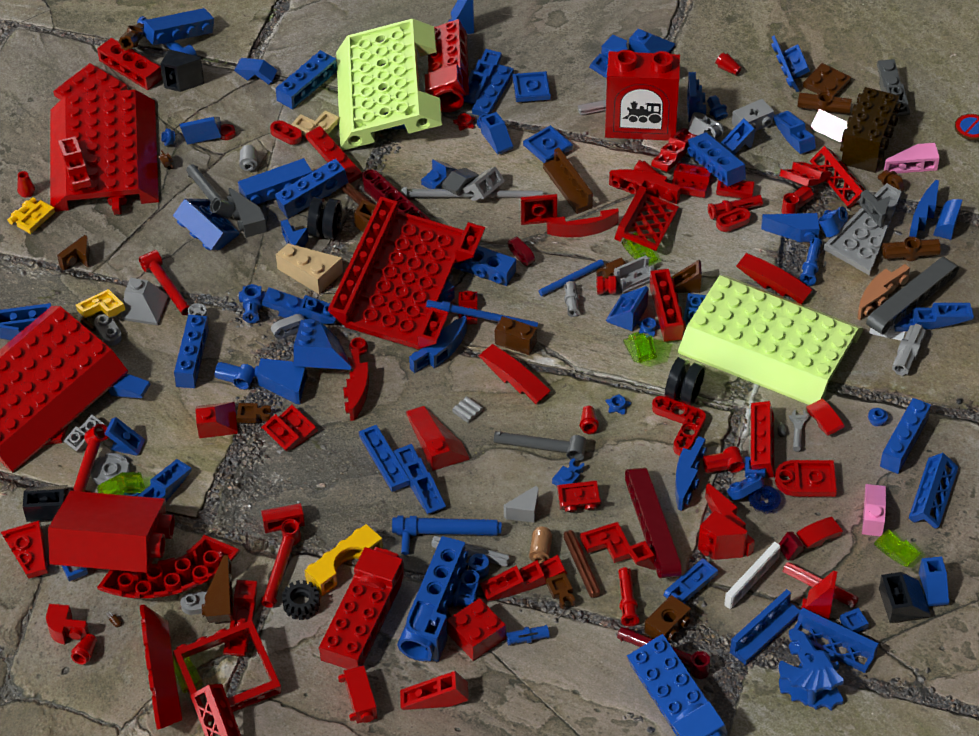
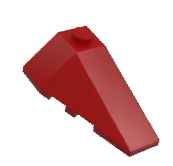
M425 406L406 411V415L432 471L469 460L463 443Z

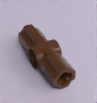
M138 23L128 26L127 31L120 37L118 42L121 49L127 51L138 46L139 41L144 37V24Z
M827 91L820 92L818 95L799 92L797 107L815 109L817 112L821 109L827 113L839 112L850 114L852 99L833 97Z
M907 237L904 242L882 244L884 259L904 258L907 261H915L918 256L940 255L941 251L939 239L919 240L916 237Z

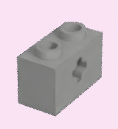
M760 99L734 110L732 124L736 127L745 118L757 131L773 124L774 111L763 99Z

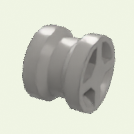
M195 303L188 308V314L207 316L208 320L205 305Z

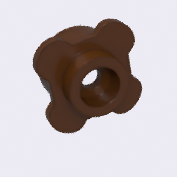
M161 150L162 154L158 157L165 168L169 166L173 168L171 164L174 162L169 153L165 154Z

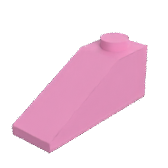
M916 144L887 158L884 171H895L896 173L937 171L939 154L936 144Z
M865 484L862 534L882 537L886 512V486Z

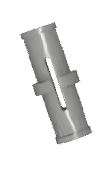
M568 281L564 284L566 293L564 300L567 304L568 316L576 317L580 314L578 307L579 295L576 291V283Z

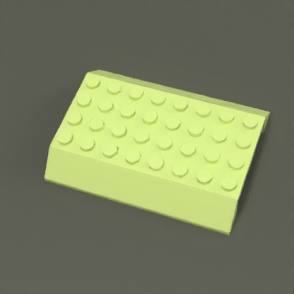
M719 275L688 323L678 353L810 405L822 398L824 399L829 381L852 342L856 343L864 328L732 277Z

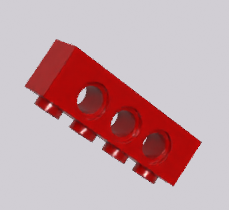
M110 38L97 48L100 62L146 90H149L162 80L161 68L158 64L151 62L133 49H128L127 51L121 49L119 41Z

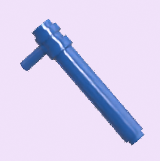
M404 515L392 517V533L402 535L401 554L403 555L409 554L410 536H417V534L497 536V534H501L502 522L490 519L418 518L417 516L404 518Z

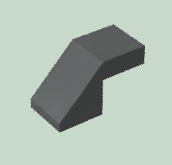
M467 168L454 170L445 179L442 186L444 189L458 195L479 174Z

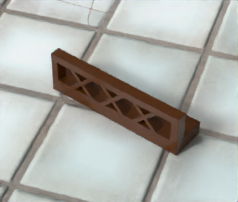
M554 149V160L543 163V169L576 214L592 209L593 192L561 149Z

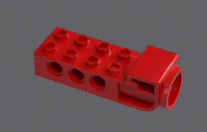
M459 19L434 27L437 52L428 55V74H425V92L440 98L441 111L454 112L463 106L464 97L469 95L467 32Z
M364 547L354 567V577L319 646L321 661L345 669L363 666L402 585L404 562L397 553L378 547L374 549Z

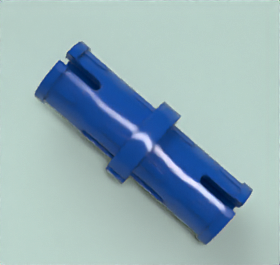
M547 625L534 628L524 627L523 630L506 632L508 645L527 642L528 644L533 640L549 638ZM531 633H537V634H535V635H530V636H525V637H520V638H519L520 635L531 634Z

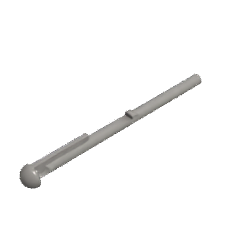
M403 187L400 191L406 198L475 196L472 191L465 193L463 190L458 195L446 189H407V187ZM494 190L485 198H521L543 195V191Z

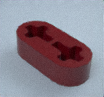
M514 237L507 242L511 253L524 266L535 262L533 252L519 237Z

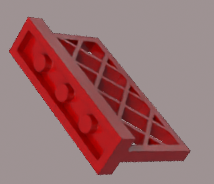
M640 185L618 225L614 239L621 242L625 238L657 251L679 206L647 194V188ZM646 200L654 203V205H648ZM667 208L671 210V212H665L664 209ZM652 210H659L660 213L654 214ZM647 211L649 215H643L642 212ZM659 218H664L666 222H660ZM653 219L655 223L649 224L647 220ZM642 221L644 225L638 226L636 222ZM659 228L661 232H654L653 229ZM641 230H648L649 234H643ZM636 231L638 235H633L629 232ZM653 238L656 244L648 241L647 239Z

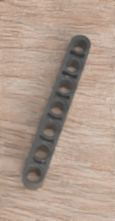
M941 257L869 315L866 325L884 335L909 315L913 308L919 307L950 282L958 273L959 266L947 258Z

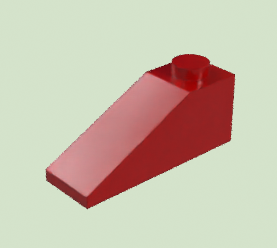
M832 571L809 590L807 599L803 598L801 609L805 608L821 617L830 619L838 571Z
M456 671L400 690L402 710L451 707L469 700L468 682Z

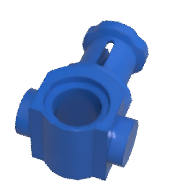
M251 284L243 286V290L239 291V302H243V308L245 309L243 320L247 323H256L259 320L258 310L262 308V301L266 294V291H262V286Z

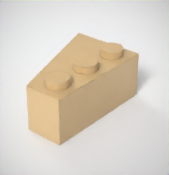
M287 244L276 253L278 270L318 294L324 291L343 273L342 257L292 244Z

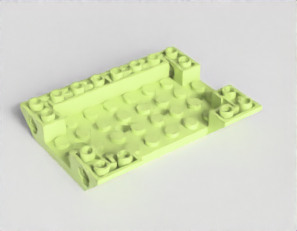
M412 18L348 35L336 52L340 148L342 151L374 143V132L405 124L410 134L443 125L440 98L419 91L416 48L420 56L437 52L434 26Z

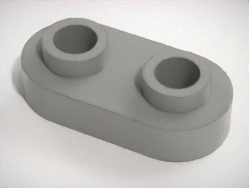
M106 314L95 318V329L103 342L109 346L120 343L122 340L121 331L112 317L109 318Z
M207 592L184 595L180 601L182 611L188 615L202 614V604H205Z

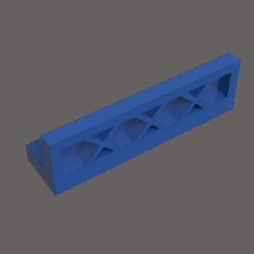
M944 453L928 458L909 515V519L913 523L925 519L934 529L940 526L958 470V466ZM946 465L950 468L949 474H947ZM941 479H943L945 485L944 489H942ZM937 493L940 500L939 505L937 504V500L935 497ZM931 509H933L935 519L930 515Z
M786 589L731 639L730 653L744 665H747L798 618L801 610L790 603V591Z
M802 608L799 612L798 622L793 629L799 630L802 627L808 630L810 633L808 638L816 650L834 653L836 660L863 673L867 672L877 654L879 643L805 608ZM825 638L829 644L821 645L816 639ZM844 647L848 653L840 654L835 648ZM863 656L867 658V661L863 665L857 662L854 657Z

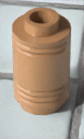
M541 526L533 531L529 553L531 561L538 560L540 564L549 559L553 536L549 528Z

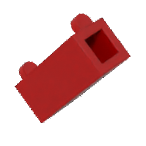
M364 665L343 670L344 674L339 675L338 680L340 683L345 682L354 713L349 715L350 721H356L358 724L378 719L377 707Z

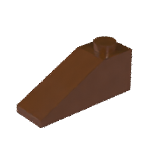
M228 555L223 556L205 595V604H202V615L206 617L209 623L234 621L232 567Z

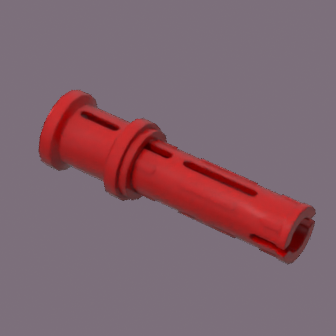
M761 195L731 202L723 200L722 203L718 204L710 203L707 207L708 214L711 219H716L720 214L736 208L748 209L762 206L763 199Z
M623 567L618 570L622 598L619 608L622 611V625L629 627L637 625L640 619L636 611L638 602L634 599L631 569Z

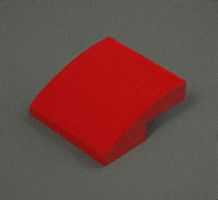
M793 162L792 169H781L779 176L808 187L825 181L831 176L832 172L806 162Z
M677 163L671 184L681 187L680 194L705 198L712 173L705 167Z
M293 405L288 407L279 417L275 414L261 427L286 452L299 446L318 431L316 426Z

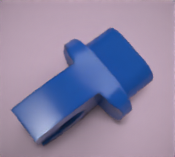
M716 95L708 98L707 103L711 109L710 115L714 116L716 120L726 118L728 116L727 106L725 104L721 105Z

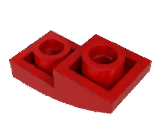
M469 290L459 292V306L478 310V293ZM459 314L458 319L463 317L464 315ZM465 315L467 317V324H477V317Z
M823 398L806 406L807 412L817 421L818 427L827 436L845 427L836 412Z
M831 516L797 531L796 535L805 547L809 549L822 546L827 539L840 537L843 530Z

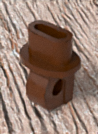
M885 170L878 175V180L882 181V185L887 183L900 191L905 190L903 179L895 171Z

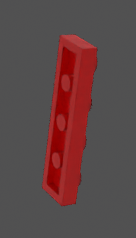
M321 126L306 133V139L327 163L336 158L342 165L349 184L362 177V172Z

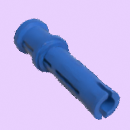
M816 237L810 240L807 260L802 265L803 273L800 275V281L808 286L816 283V273L819 270L817 262L822 240Z

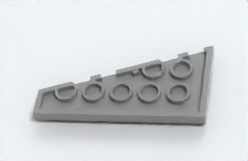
M886 183L874 195L877 201L890 196L883 227L880 228L866 211L861 208L841 228V231L824 245V250L870 276L902 191Z

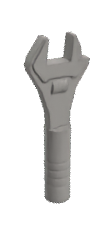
M795 410L792 412V415H789V419L795 428L793 450L796 452L801 450L802 427L809 419V414L805 410H803V415H796Z

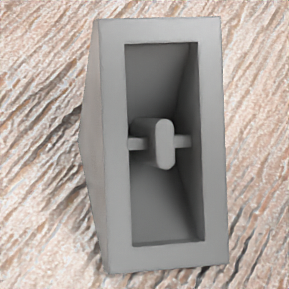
M535 486L504 504V518L534 523L538 505V487Z

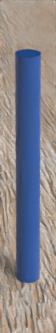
M600 259L539 289V294L544 296L564 286L566 282L574 281L604 266V262Z

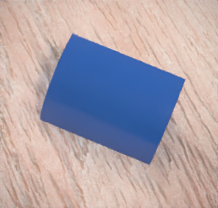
M952 199L943 205L933 236L952 239L963 200Z

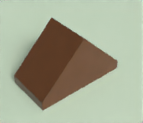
M697 260L671 277V279H674L675 292L700 293L702 278L700 260Z

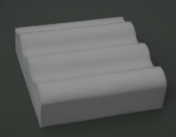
M466 396L464 400H461L459 404L454 406L452 412L469 424L483 412V407Z

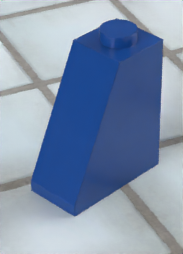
M261 358L259 366L255 367V377L258 378V385L300 405L307 378V368L294 366L292 361Z

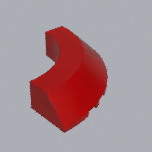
M203 535L194 546L186 551V554L176 559L172 557L158 561V564H151L147 573L109 570L97 586V589L108 594L128 598H158L178 594L197 587L213 578L223 556L228 555L232 562L240 551L233 546Z
M143 604L140 605L142 635L145 646L146 665L149 672V686L152 691L156 729L158 730L182 721V711L168 620Z

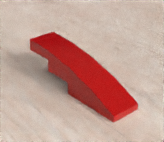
M682 128L670 136L668 144L661 148L660 155L652 159L651 166L668 172L688 152V139L697 135L690 133L686 128Z
M76 136L58 140L73 190L91 187L90 178Z
M748 253L736 265L737 268L764 289L769 286L782 297L787 294L800 304L804 302L812 291L810 287L781 268Z
M491 344L479 355L504 383L508 381L520 394L524 392L535 404L540 402L551 391L525 366L494 344Z
M708 483L706 485L705 498L711 512L715 510L746 529V523L737 516V506ZM748 534L745 551L747 557L754 552L755 540Z
M556 555L540 564L536 560L520 569L516 565L480 583L487 601H493L546 584L547 578L562 573L567 575V572L560 557Z

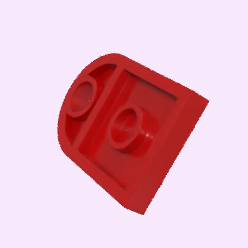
M834 460L785 461L776 469L775 484L782 493L789 496L836 497ZM788 476L790 479L782 480L780 477Z

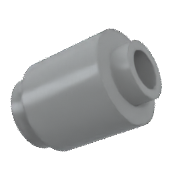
M245 145L240 150L239 165L245 171H252L257 167V150L252 145Z

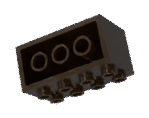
M868 87L864 88L862 94H858L857 105H854L852 110L853 116H849L848 128H844L842 134L844 141H842L840 151L843 152L841 161L844 165L876 173L879 163L883 161L884 151L888 148L889 138H892L894 126H897L899 116H896V113H899L901 103H898L899 95Z

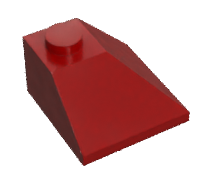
M557 194L521 197V225L547 223V219L557 217Z
M235 402L196 406V424L199 439L238 434Z

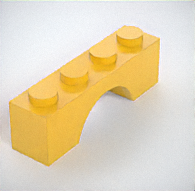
M367 524L356 529L347 539L340 541L335 548L324 553L319 560L311 563L304 570L307 583H313V587L316 586L319 594L324 596L337 586V568L347 560L359 559L364 547L383 549L382 537Z

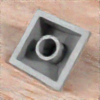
M130 278L124 293L123 303L126 310L122 311L121 318L125 321L158 326L169 297L148 280Z

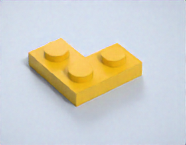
M109 289L76 304L77 311L84 318L91 317L101 310L110 318L126 310L124 303Z

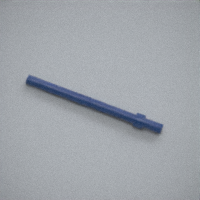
M427 300L426 303L428 308L433 307L446 312L497 322L504 316L538 327V322L456 306L446 301Z

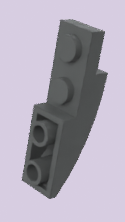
M895 59L878 61L877 68L880 76L879 85L881 91L899 95L898 103H901V106L896 116L910 115L904 85L900 82Z

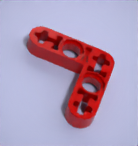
M665 396L655 397L652 401V411L655 414L683 424L673 444L675 454L680 456L683 448L692 449L705 425L706 414L702 409ZM680 409L683 410L684 413L678 415L674 413V410ZM696 417H700L696 420V424H694V419H696ZM690 429L695 433L688 435L684 431ZM683 440L686 441L685 446L681 448Z

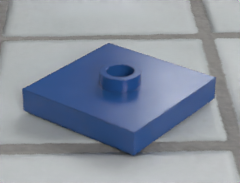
M547 71L512 74L516 102L551 100Z
M551 125L523 141V146L543 163L554 160V149L560 148L564 154L573 149V144Z

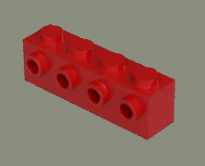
M669 269L650 271V290L664 342L682 340L683 332L686 330L685 320H682V309L678 305V294L674 290V279H671Z

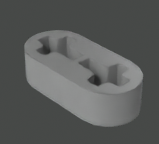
M295 314L275 322L271 326V331L277 339L291 336L298 332L300 321L305 320L302 314Z

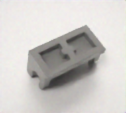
M495 166L482 172L466 185L463 191L465 193L470 191L474 193L475 196L471 198L472 201L480 198L484 199L504 183L505 180Z
M645 255L614 269L616 286L622 294L650 283V271H654V266H649V258Z

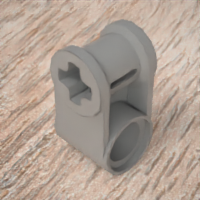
M699 112L692 114L688 126L690 133L698 136L706 132L714 139L720 137L724 131L721 123Z

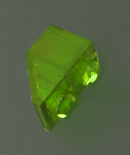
M635 332L628 334L629 338L623 339L634 362L642 363L657 358L652 336Z

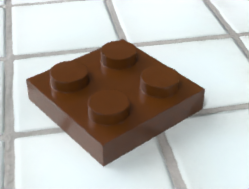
M821 63L803 82V87L816 94L827 91L833 97H837L851 82V76Z

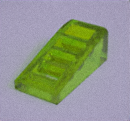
M623 238L621 244L635 260L646 255L650 258L649 265L658 261L652 249L638 243L633 245L635 242Z

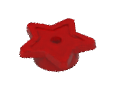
M462 113L458 116V119L453 120V123L459 126L460 131L465 128L473 129L475 117Z

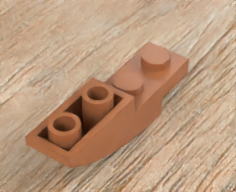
M904 264L892 273L888 269L879 273L870 282L862 295L857 319L861 320L866 316L868 317L888 300V294H891L900 285H905L909 280L910 267Z

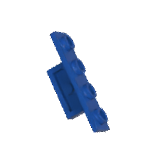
M774 35L772 36L774 43L771 45L775 53L778 52L776 57L779 63H783L781 69L785 76L788 75L786 81L790 88L794 87L796 92L800 90L795 79L810 72L808 64L798 44L783 52L780 43Z

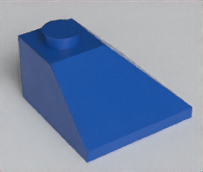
M637 29L629 38V50L637 53H656L659 51L670 53L675 47V43L641 29Z

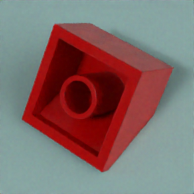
M714 510L700 525L698 550L713 560L743 558L746 551L748 531Z

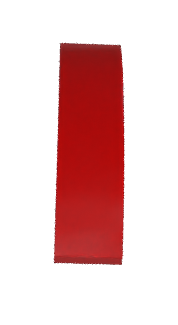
M618 208L602 210L599 217L566 221L565 216L547 219V234L570 238L598 234L618 224L619 210Z
M236 581L233 597L234 621L230 622V628L235 627L241 621H253L257 581ZM248 633L225 642L223 654L245 656L250 634Z

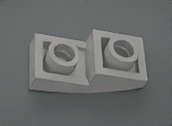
M91 414L80 429L75 427L64 442L76 452H80L88 445L84 438L85 432L97 424L104 423Z

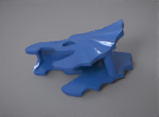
M790 629L789 637L792 642L789 644V650L792 655H798L801 663L798 667L780 661L778 666L780 693H788L791 695V701H801L805 706L814 707L815 710L821 706L833 710L836 705H842L843 697L836 686L844 684V679L836 672L839 669L838 661L831 662L835 661L834 653L816 650L806 633L798 629Z

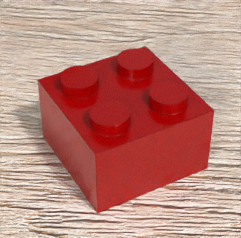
M479 598L447 619V634L474 661L506 639V625Z

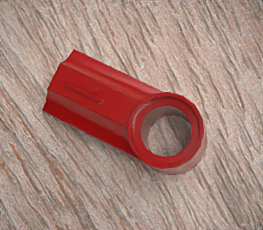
M802 186L794 193L785 194L781 209L782 214H797L798 209L814 198L812 189L809 186Z
M736 446L726 448L723 453L703 456L704 470L707 473L723 470L736 473L745 467L740 449Z

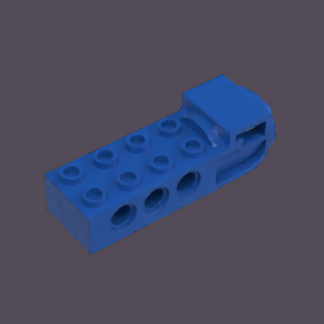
M444 536L439 541L397 644L399 650L411 659L438 662L448 640L447 611L449 607L453 606V597L458 588L462 573L468 570V563H466L468 551H465V542Z
M663 634L627 655L630 666L676 736H726L728 734L724 722L712 704L707 701Z

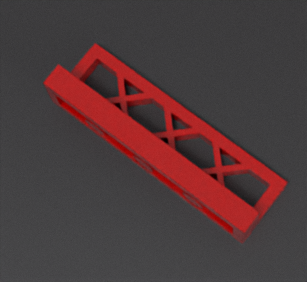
M824 146L810 162L812 165L828 170V168L835 169L834 176L827 178L826 182L846 206L851 208L861 198V192L865 191V189L838 156ZM824 156L825 164L818 165L817 161ZM838 180H844V188H837ZM854 191L855 195L848 201L847 192Z
M770 401L751 403L752 470L766 468L768 477L772 478L775 477L773 409Z
M209 684L190 695L205 736H216V734L220 736H241L222 684ZM203 694L207 698L205 707L201 705L199 697ZM209 714L213 715L215 720L213 727L209 726L207 721Z

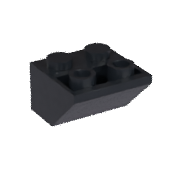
M168 50L161 61L164 87L166 89L182 92L204 84L201 57Z
M68 485L28 487L23 493V511L26 522L53 520L68 495Z
M903 572L881 575L879 592L890 623L930 617L931 614L919 580Z

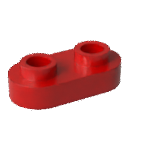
M281 120L274 121L270 125L272 136L291 145L301 142L302 132L299 128Z
M736 208L720 214L716 219L717 229L728 232L747 225L750 222V211L746 208Z

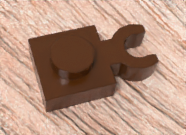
M622 257L607 263L606 269H598L596 276H603L608 279L609 276H614L615 268L627 263Z
M238 403L237 423H257V419L267 422L270 419V414L265 413L272 412L271 406L264 405L258 408V403Z
M565 573L546 579V585L553 599L559 598L561 609H565L564 601H570L572 606L575 605V597L571 594L573 593V588Z

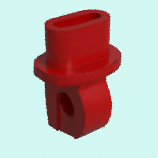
M124 195L109 197L107 201L112 206L114 215L122 214V205L126 204V197Z

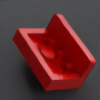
M597 481L557 485L560 510L574 512L577 511V508L585 507V510H592L601 504Z

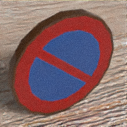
M965 114L958 117L954 124L957 134L969 140H978L979 115Z

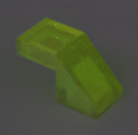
M122 472L97 486L98 493L116 495L142 493L145 489L141 472Z

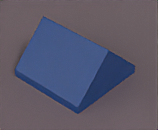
M209 117L180 124L187 145L221 138L220 117Z
M644 286L622 294L606 321L633 331L648 306L649 288Z

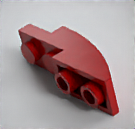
M618 169L609 172V185L635 195L641 185L646 187V193L674 204H677L680 200L681 187L668 183L667 176L633 169Z
M359 348L351 349L352 357H348V361L353 371L349 372L350 379H346L347 387H343L344 399L348 398V402H345L346 414L350 413V421H354L361 412L369 388L368 362L360 363Z

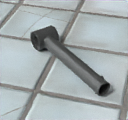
M194 164L189 165L186 169L188 177L194 180L210 200V211L225 218L231 217L235 209L234 204L219 196L198 170V166Z
M495 431L494 443L567 453L568 459L575 458L576 462L584 459L587 446L586 438L580 435L571 436L569 441L510 434L501 431Z

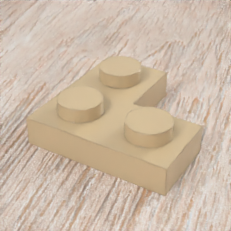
M324 111L315 121L300 114L291 125L299 128L303 136H306V133L318 126H321L329 134L339 123L340 118L328 111Z

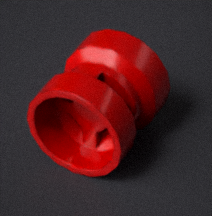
M597 276V295L604 294L607 291L610 294H616V276H609L608 279L603 276Z

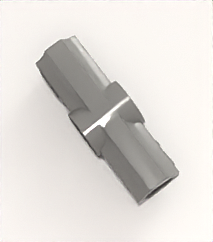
M910 325L905 339L901 340L897 357L892 367V370L897 375L903 376L908 374L913 361L917 360L926 332L922 325Z

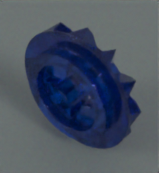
M764 485L749 494L748 500L750 506H753L755 511L760 510L764 514L766 511L772 513L774 509H778L781 496L775 488ZM761 496H762V498H764L765 500L768 499V503H765L764 501H761Z

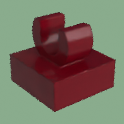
M793 531L787 532L779 543L780 551L788 561L794 560L806 548Z

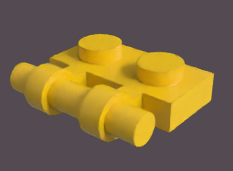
M32 197L29 201L26 200L22 203L20 209L13 211L11 217L7 220L11 225L16 222L17 227L31 234L52 216L55 210L54 207L41 200L37 203V200Z

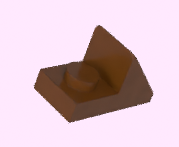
M86 235L57 254L61 269L65 271L77 261L89 267L90 248Z

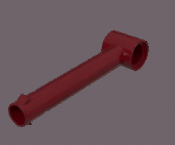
M621 627L617 634V638L621 642L625 641L638 647H642L653 640L629 630V627ZM672 647L683 665L691 668V674L695 678L704 679L710 674V656L706 652L697 651L691 655Z

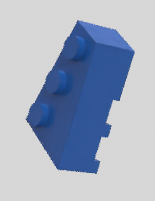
M51 303L0 310V339L12 340L50 308Z

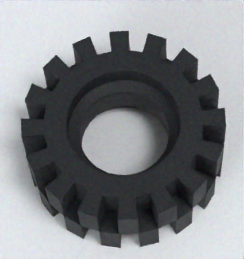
M300 580L296 581V585L291 582L289 584L290 588L286 586L284 588L285 592H282L283 609L289 617L292 615V619H296L297 616L299 620H303L302 617L304 616L306 619H309V614L314 616L315 611L318 612L319 591L316 586L313 587V583L309 582L307 585L305 580H303V584H300ZM300 596H305L309 598V600L303 604H296L293 602L295 598Z

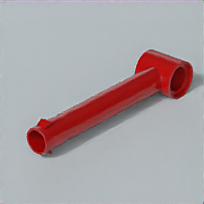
M153 250L140 256L139 262L145 272L151 270L183 316L188 315V308L190 306L161 267L163 262L159 252Z
M97 424L85 432L84 438L88 445L73 491L85 492L100 443L108 439V436L105 435L107 427L104 424Z
M287 519L281 524L283 539L264 597H261L262 605L267 608H272L277 603V593L292 547L301 540L299 523L294 519Z

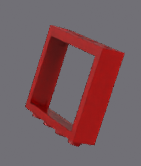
M252 620L248 622L241 621L235 627L220 629L212 636L200 637L194 643L189 645L182 644L176 650H173L174 661L189 696L197 692L184 662V658L248 633L253 640L270 682L227 698L232 712L281 693V684ZM209 714L208 722L214 720L213 715Z

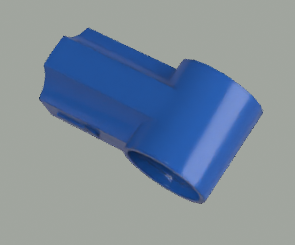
M218 362L214 374L215 378L233 382L236 387L245 390L248 389L255 376V369L248 364H242L239 367Z

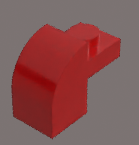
M49 604L46 622L50 636L54 641L65 645L67 638L79 640L83 639L86 634H89L86 621L72 620L70 605Z

